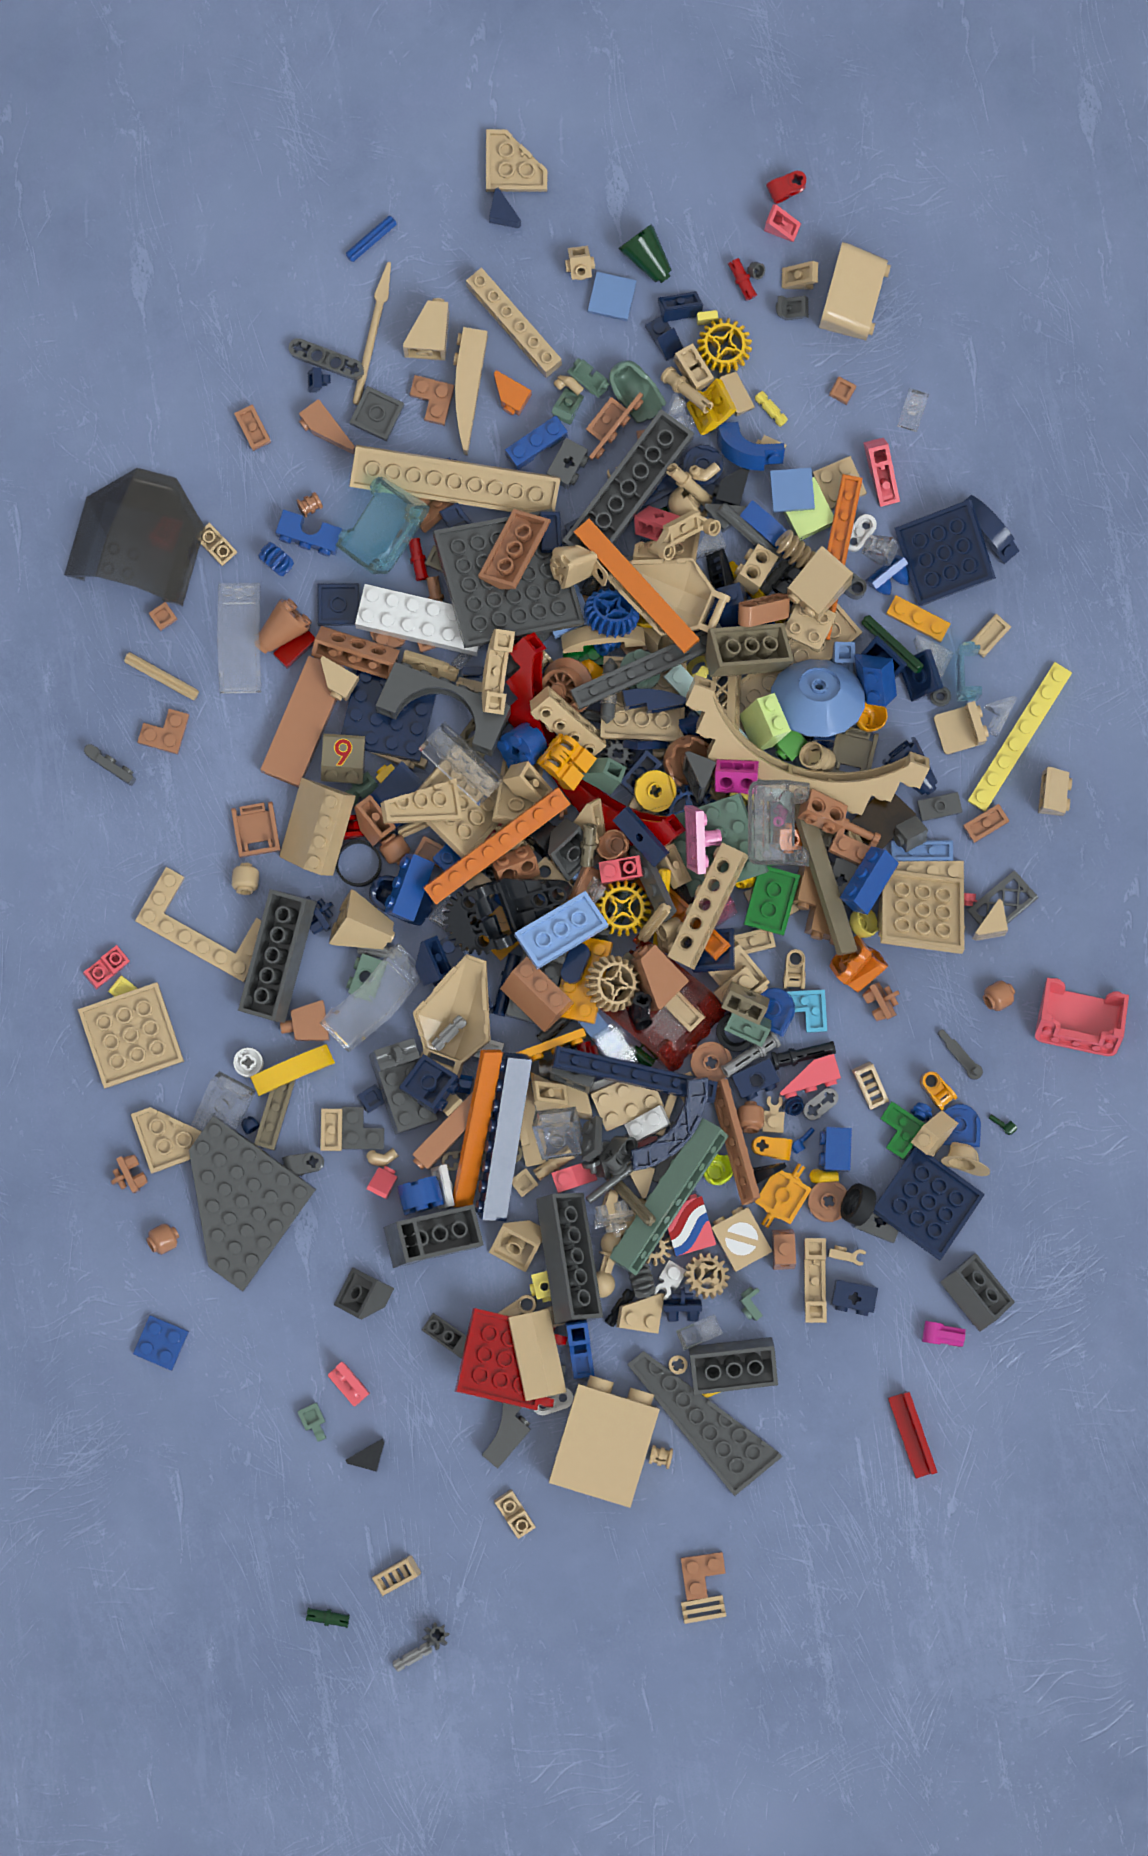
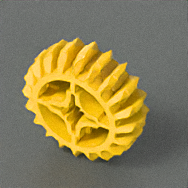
M719 318L718 324L712 320L710 323L711 327L705 325V332L699 333L702 339L697 340V344L700 345L697 351L702 353L700 356L703 360L707 359L705 361L707 366L710 363L712 364L711 371H714L716 367L719 368V373H722L723 368H726V372L730 373L731 367L737 371V363L740 366H744V360H749L750 356L747 353L752 351V347L748 345L752 344V340L746 338L750 333L743 332L745 329L744 325L738 328L737 320L734 321L733 325L730 324V318H727L726 323H723L722 318ZM718 332H727L726 335H724L723 337H719L716 335L715 337L712 336ZM733 335H735L739 339L741 343V350L738 349L735 344H733ZM728 339V346L721 352V345L726 343ZM708 342L712 343V346L717 349L715 357L708 349ZM725 355H736L733 359L722 360Z
M627 880L624 881V887H620L619 881L616 882V888H613V885L609 883L608 888L610 891L608 892L603 888L601 891L605 896H597V899L602 901V903H595L597 908H601L600 913L608 923V927H611L610 934L613 935L616 929L618 930V937H621L622 931H625L627 937L630 936V929L636 934L638 932L636 929L637 925L641 929L644 927L640 921L648 922L649 918L643 915L651 913V910L645 909V907L651 905L650 901H643L648 897L647 894L640 896L643 888L640 887L635 891L636 883L633 882L631 888L627 887ZM618 892L632 894L626 900H619L613 896V894ZM636 899L640 904L638 918L630 909V906ZM607 900L615 907V912L610 918L607 917L605 912ZM628 903L626 908L628 913L621 912L616 916L617 910H619L618 904L623 906ZM620 917H626L633 923L617 925L614 922Z

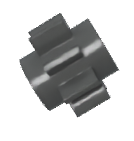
M434 1622L432 1629L429 1627L424 1629L427 1634L422 1640L427 1641V1648L432 1645L435 1646V1650L440 1649V1643L444 1646L447 1645V1641L444 1639L450 1633H445V1625L437 1627L436 1622ZM435 1633L436 1635H439L440 1638L438 1640L435 1637L432 1638V1634Z

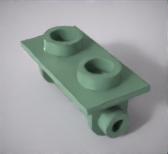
M578 358L574 362V366L567 373L586 387L591 394L599 398L608 390L610 385L608 379L598 371L594 375L590 374L593 367L584 359Z

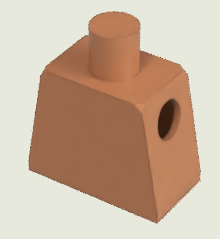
M323 1000L291 1010L292 1020H286L285 1023L280 1022L282 1034L294 1032L296 1041H330Z
M793 1229L772 1230L773 1270L795 1269L796 1248Z

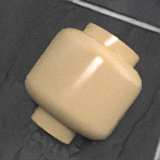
M241 863L240 866L235 867L232 871L231 885L233 889L241 895H250L257 890L259 885V871L257 868L252 867L250 863Z

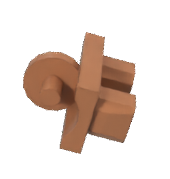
M878 982L869 986L870 989L862 994L867 1004L877 1000L880 1007L872 1011L876 1021L890 1019L897 1015L893 1007L899 1004L895 998L900 994L898 990L892 992L889 986L883 990Z
M136 1155L117 1158L116 1160L123 1175L120 1174L118 1168L113 1170L115 1178L111 1180L112 1185L118 1183L122 1190L127 1187L124 1182L126 1179L132 1193L139 1192V1188L147 1184L148 1180L144 1172L133 1177L130 1169L140 1165Z

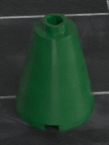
M652 224L618 248L655 283L658 280L660 283H663L671 277L669 272L672 269Z

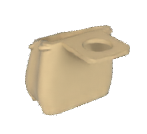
M580 545L561 546L553 549L550 568L554 579L559 581L562 589L569 588L592 575L601 586H606L608 573L598 562L595 552L589 551ZM597 569L601 570L603 579L599 577Z

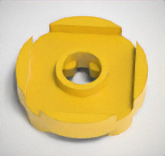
M650 770L643 773L636 780L634 796L637 803L643 809L652 812L664 811L670 807L676 796V785L674 780L665 772ZM653 785L656 788H660L657 797L654 794H650Z

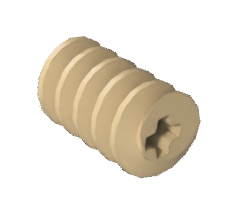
M787 530L775 543V546H779L777 553L780 554L784 551L783 559L790 556L791 558L788 563L796 562L794 567L797 569L802 567L803 569L816 552L811 551L809 546H805L804 541H799V537L793 535L792 530Z

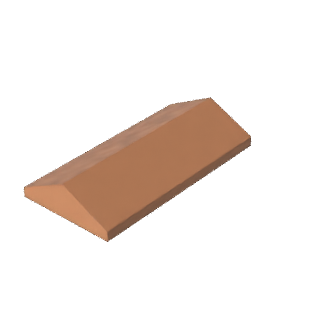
M513 509L478 575L479 579L498 589H516L551 520Z

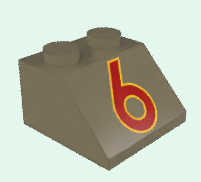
M323 733L321 781L363 784L365 736Z

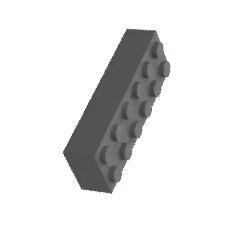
M269 890L238 1011L285 1023L317 901L277 890Z
M584 1193L550 1194L537 1198L536 1203L555 1324L587 1320L588 1322L603 1318Z

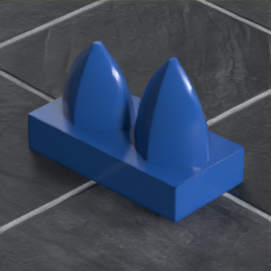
M896 555L865 581L879 593L890 595L892 590L891 577L900 584L909 585V573L906 567L908 562L904 557Z

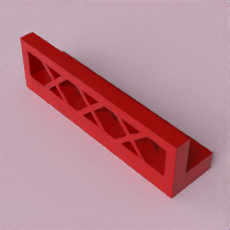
M906 1391L889 1397L888 1401L915 1478L938 1473L910 1392Z

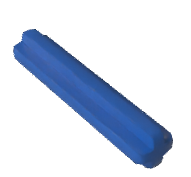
M392 216L385 218L346 252L347 258L351 262L358 259L396 226L395 219Z

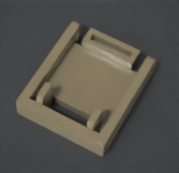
M853 727L846 730L845 734H836L832 749L836 762L830 772L844 773V771L839 770L840 764L860 768L859 771L871 769L879 734H874L873 741H869L871 732Z

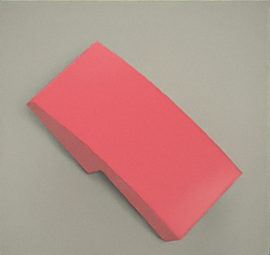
M116 945L104 954L100 960L85 970L83 974L94 988L98 989L124 968L130 960Z

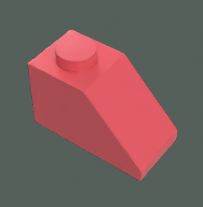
M582 1163L551 1173L558 1193L597 1180L596 1174H591L590 1168L584 1169Z
M384 1166L383 1169L378 1167L367 1190L388 1199L398 1179L394 1175L396 1171L387 1166Z

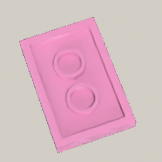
M693 805L684 806L687 868L697 874H706L709 860L708 856L705 855V847L721 846V831L719 829L705 830L704 826H707V816L704 811Z

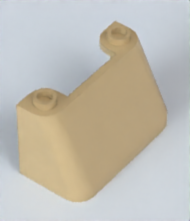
M842 242L819 328L867 340L868 334L872 335L875 323H872L883 278L889 275L891 265L887 264L888 260Z

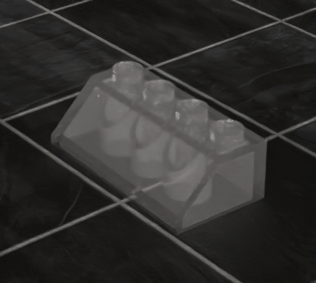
M445 721L418 748L449 779L456 778L457 786L478 806L503 782L502 779L504 777Z

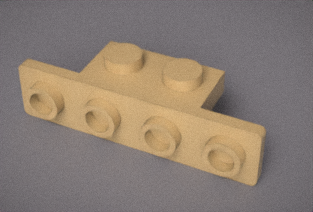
M530 1081L528 1083L519 1139L526 1167L546 1162L536 1108L531 1095Z

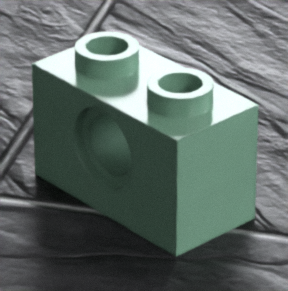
M362 953L361 958L357 957L353 969H356L354 978L350 976L346 986L349 989L348 993L373 1003L387 963ZM363 972L371 974V980L367 983L360 981V975Z

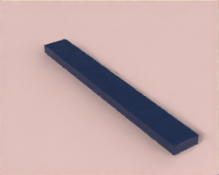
M561 1046L555 1047L552 1068L685 1097L686 1079L698 1078ZM708 1080V1103L715 1102L718 1084L716 1081Z

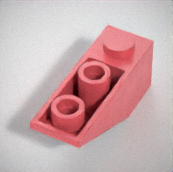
M834 1054L814 1059L779 1093V1096H785V1099L797 1096V1091L805 1090V1093L818 1090L817 1086L825 1084V1087L837 1084V1080L841 1076Z

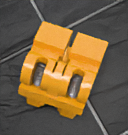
M559 733L550 742V746L539 757L537 763L553 776L563 789L574 790L584 777L582 773H587L597 758L586 748L580 746L572 737Z

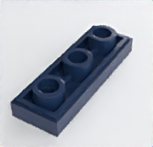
M629 806L625 807L613 819V822L653 867L657 866L670 853Z

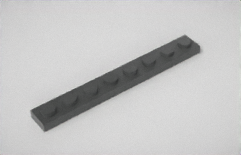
M720 623L717 624L716 628H722ZM704 631L696 633L700 641L685 654L675 644H671L571 689L570 694L578 710L705 654L708 633Z

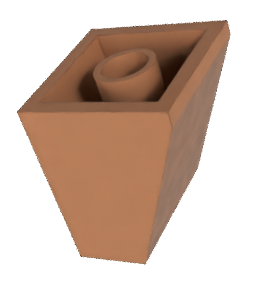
M655 944L645 945L644 947L640 946L633 952L632 955L634 957L630 960V963L634 965L633 972L638 973L635 977L636 980L640 981L638 983L640 991L651 996L650 1012L659 1011L689 980Z

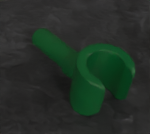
M992 1114L989 1116V1119L998 1124L1007 1135H1012L1017 1131V1126L1011 1120L1005 1124Z

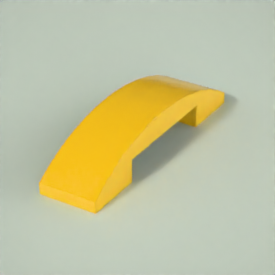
M327 1044L274 1065L251 1076L250 1079L258 1096H261L298 1078L335 1064Z

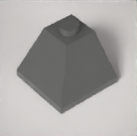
M567 818L551 831L548 854L565 880L569 881L582 868L580 865L582 849L580 848V842L583 839V830L579 825Z
M352 1267L334 1306L362 1320L383 1309L394 1288Z

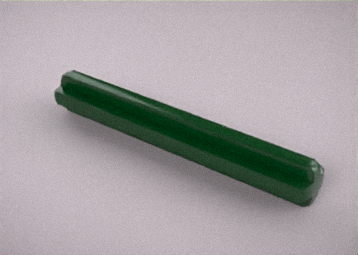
M870 615L863 618L862 625L875 637L879 636L907 663L909 669L915 674L922 671L924 665Z

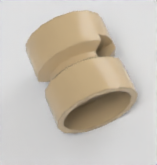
M808 742L800 750V762L811 770L830 772L835 766L836 757L833 751L817 742Z

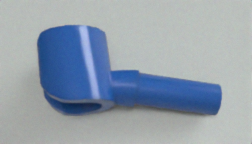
M812 1127L800 1139L792 1143V1149L795 1154L806 1149L803 1142L815 1131Z

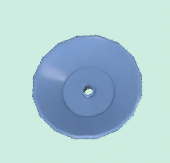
M808 659L791 664L778 674L771 687V694L775 693L790 729L810 737H829L845 732L858 722L865 708V691L858 678L846 667L829 660Z

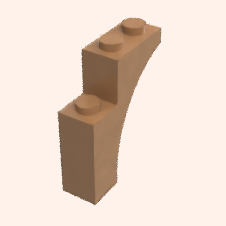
M805 854L801 856L798 869L800 878L793 904L797 905L798 909L809 910L804 933L811 935L810 937L816 940H828L830 944L834 945Z

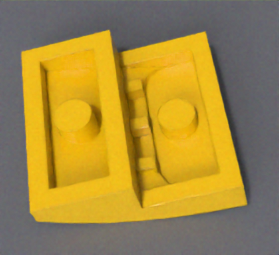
M717 378L704 392L698 391L713 403L711 410L706 407L709 410L708 413H703L690 400L686 403L700 435H705L720 426L737 410L723 381Z

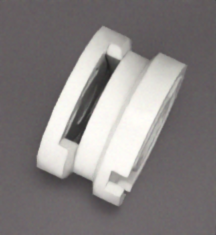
M244 1048L236 1053L233 1064L238 1074L250 1078L262 1071L264 1061L261 1054L255 1049Z

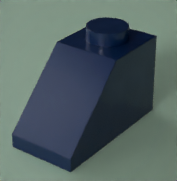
M437 935L420 943L415 968L423 986L443 979L451 970Z

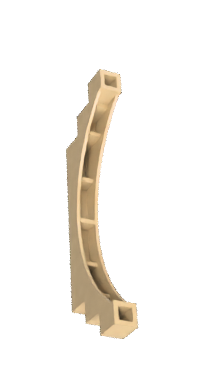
M695 675L686 695V706L695 711H702L697 721L696 733L704 738H712L707 749V759L717 762V759L759 761L758 779L766 781L772 786H780L792 793L803 795L814 789L847 805V812L851 814L862 815L871 795L878 800L891 802L900 782L908 787L920 789L930 769L929 758L911 751L908 756L893 763L856 772H823L791 765L758 748L734 726L718 701L715 693V681Z

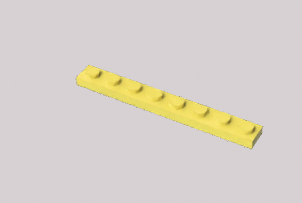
M1056 662L1053 663L967 802L983 812L987 810L1071 676V671Z

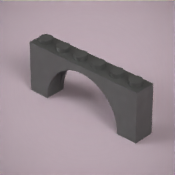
M401 662V664L394 663L377 701V713L396 720L401 710L418 697L429 694H442L453 697L469 710L474 719L475 735L472 742L473 750L491 757L493 756L497 742L511 714V706L507 702H505L504 715L483 712L482 692L475 693L470 691L467 686L461 684L458 686L454 685L444 677L436 678L431 676L432 674L426 670H415L405 662Z

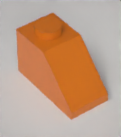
M496 370L494 372V380L501 406L504 407L503 410L508 414L514 415L515 413L519 416L530 399L532 392L527 387Z

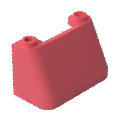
M1047 978L1036 1025L1035 1039L1042 1043L1102 1056L1115 1055L1124 1038L1129 995L1114 991L1109 993L1105 999L1065 991L1066 985L1060 979Z

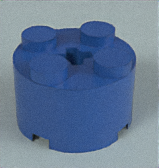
M521 723L505 733L500 741L497 742V748L506 761L508 768L513 764L529 761L533 766L537 763L539 757L544 754L545 749H547V742L537 727L532 728L529 726V723Z
M437 1176L397 1186L404 1215L444 1205Z

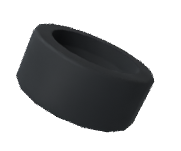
M729 1012L719 1020L716 1027V1036L724 1048L730 1051L744 1050L752 1043L747 1040L734 1043L725 1035L724 1026L731 1014Z
M860 1183L851 1186L841 1204V1217L856 1226L866 1223L876 1205L875 1191Z

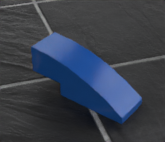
M752 500L740 516L778 549L779 546H775V543L787 530Z

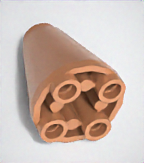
M280 599L257 635V640L254 643L265 654L268 651L271 652L310 629L311 620L305 614L301 615L296 610L298 607L291 599Z

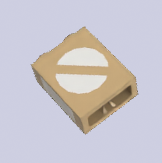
M742 1206L731 1211L733 1216L727 1219L722 1216L713 1221L714 1226L711 1227L735 1272L773 1252L748 1207L743 1209Z

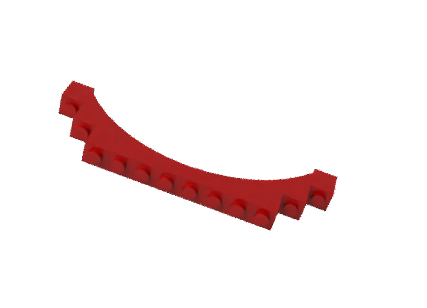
M535 632L524 636L513 646L512 653L509 652L514 662L521 668L506 681L511 692L518 698L510 705L511 714L508 722L514 728L521 723H529V726L532 728L537 727L544 735L548 748L550 742L557 735L555 732H550L546 728L545 723L540 719L536 720L530 712V700L543 690L542 661L543 651L547 649ZM553 777L558 787L566 794L570 803L576 807L579 813L588 803L601 798L605 832L613 829L621 831L613 822V819L627 806L612 799L600 789L584 780H581L574 790L563 789ZM631 808L664 847L671 844L686 831L674 814L660 816Z

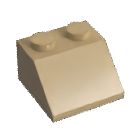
M1047 767L1042 772L1039 814L1063 816L1066 811H1069L1070 799L1067 798V793L1072 788V778H1069V772L1053 767Z

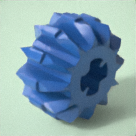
M268 542L258 554L259 559L279 576H284L288 573L294 564L293 559L272 542Z

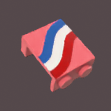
M697 1194L690 1195L668 1227L675 1257L716 1245L702 1196L697 1197Z

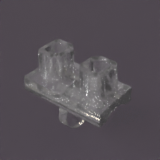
M625 1200L614 1203L615 1213L610 1215L606 1205L597 1206L595 1208L594 1227L609 1226L605 1227L606 1233L613 1232L615 1237H620V1230L627 1229L626 1223L622 1222L632 1220L634 1216L633 1210H629Z

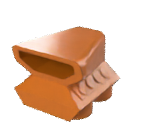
M856 935L854 940L858 951L838 956L836 954L831 960L829 967L843 984L850 986L859 993L889 965L879 951L868 948L862 938Z

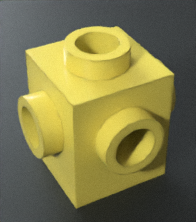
M547 1271L531 1275L533 1284L529 1285L532 1297L536 1296L537 1300L542 1299L543 1303L551 1301L550 1288L546 1291L542 1289L544 1283L549 1285Z

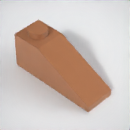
M319 399L299 413L301 419L299 423L305 431L309 429L313 435L351 454L355 453V446Z

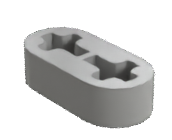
M831 1088L820 1092L806 1103L803 1109L804 1116L808 1120H816L838 1102L837 1092ZM826 1092L827 1094L832 1093L834 1095L832 1098L834 1102L830 1103L828 1101L823 1105L821 1101L825 1099L824 1094ZM819 1104L820 1108L816 1110L817 1115L814 1116L812 1114L809 1116L807 1114L809 1111L808 1106L815 1107Z

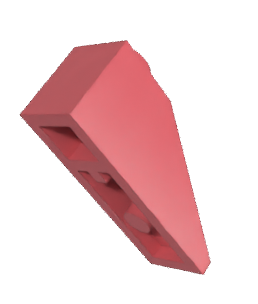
M884 438L864 442L866 458L879 506L882 507L900 502L887 441Z

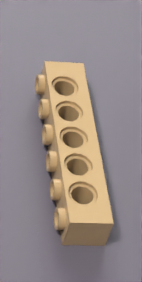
M482 267L466 280V287L545 378L562 366V359Z
M724 843L716 848L713 854L714 860L711 866L709 865L706 868L705 879L702 885L700 884L696 889V898L693 904L691 903L686 910V919L684 923H680L677 929L678 935L675 941H672L668 947L669 954L667 957L693 970L695 969L749 857L747 854ZM724 863H728V870L726 872H721V865ZM714 882H719V889L716 891H712V884ZM710 901L709 909L703 910V903ZM700 919L701 926L694 930V922ZM691 938L692 945L685 949L684 942Z

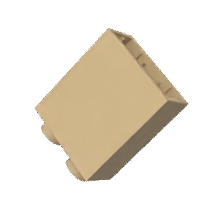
M590 1375L587 1386L579 1383L577 1385L549 1483L630 1508L660 1409L651 1406L654 1394L630 1387L628 1397H621L611 1393L614 1382Z

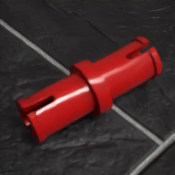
M740 258L729 262L728 266L736 279L734 282L736 285H739L745 301L756 297L757 293L749 280L751 277L749 274H746Z
M420 538L409 539L407 543L410 549V563L414 567L416 581L426 580L429 576L425 565L426 556L423 555Z

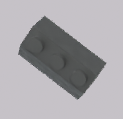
M976 1253L940 1282L979 1332L995 1322L1015 1303Z

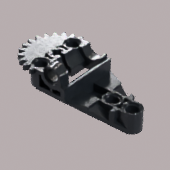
M502 878L474 886L469 890L466 888L463 890V895L457 892V899L451 897L449 900L452 904L447 903L445 906L449 910L443 912V915L449 918L443 920L444 924L449 925L445 932H452L449 940L456 938L454 945L457 946L461 943V951L468 947L469 954H472L474 949H476L477 955H481L482 951L487 955L490 953V950L507 948L518 941L514 936L515 932L564 903L572 894V886L565 880ZM557 889H561L564 896L558 894ZM498 894L510 930L502 932L496 915L486 917L483 921L481 920V918L494 911L489 895ZM538 894L543 895L545 901L540 900ZM468 896L474 898L475 903H472ZM482 935L487 936L488 939H489V942H486V941L483 939V936H482Z

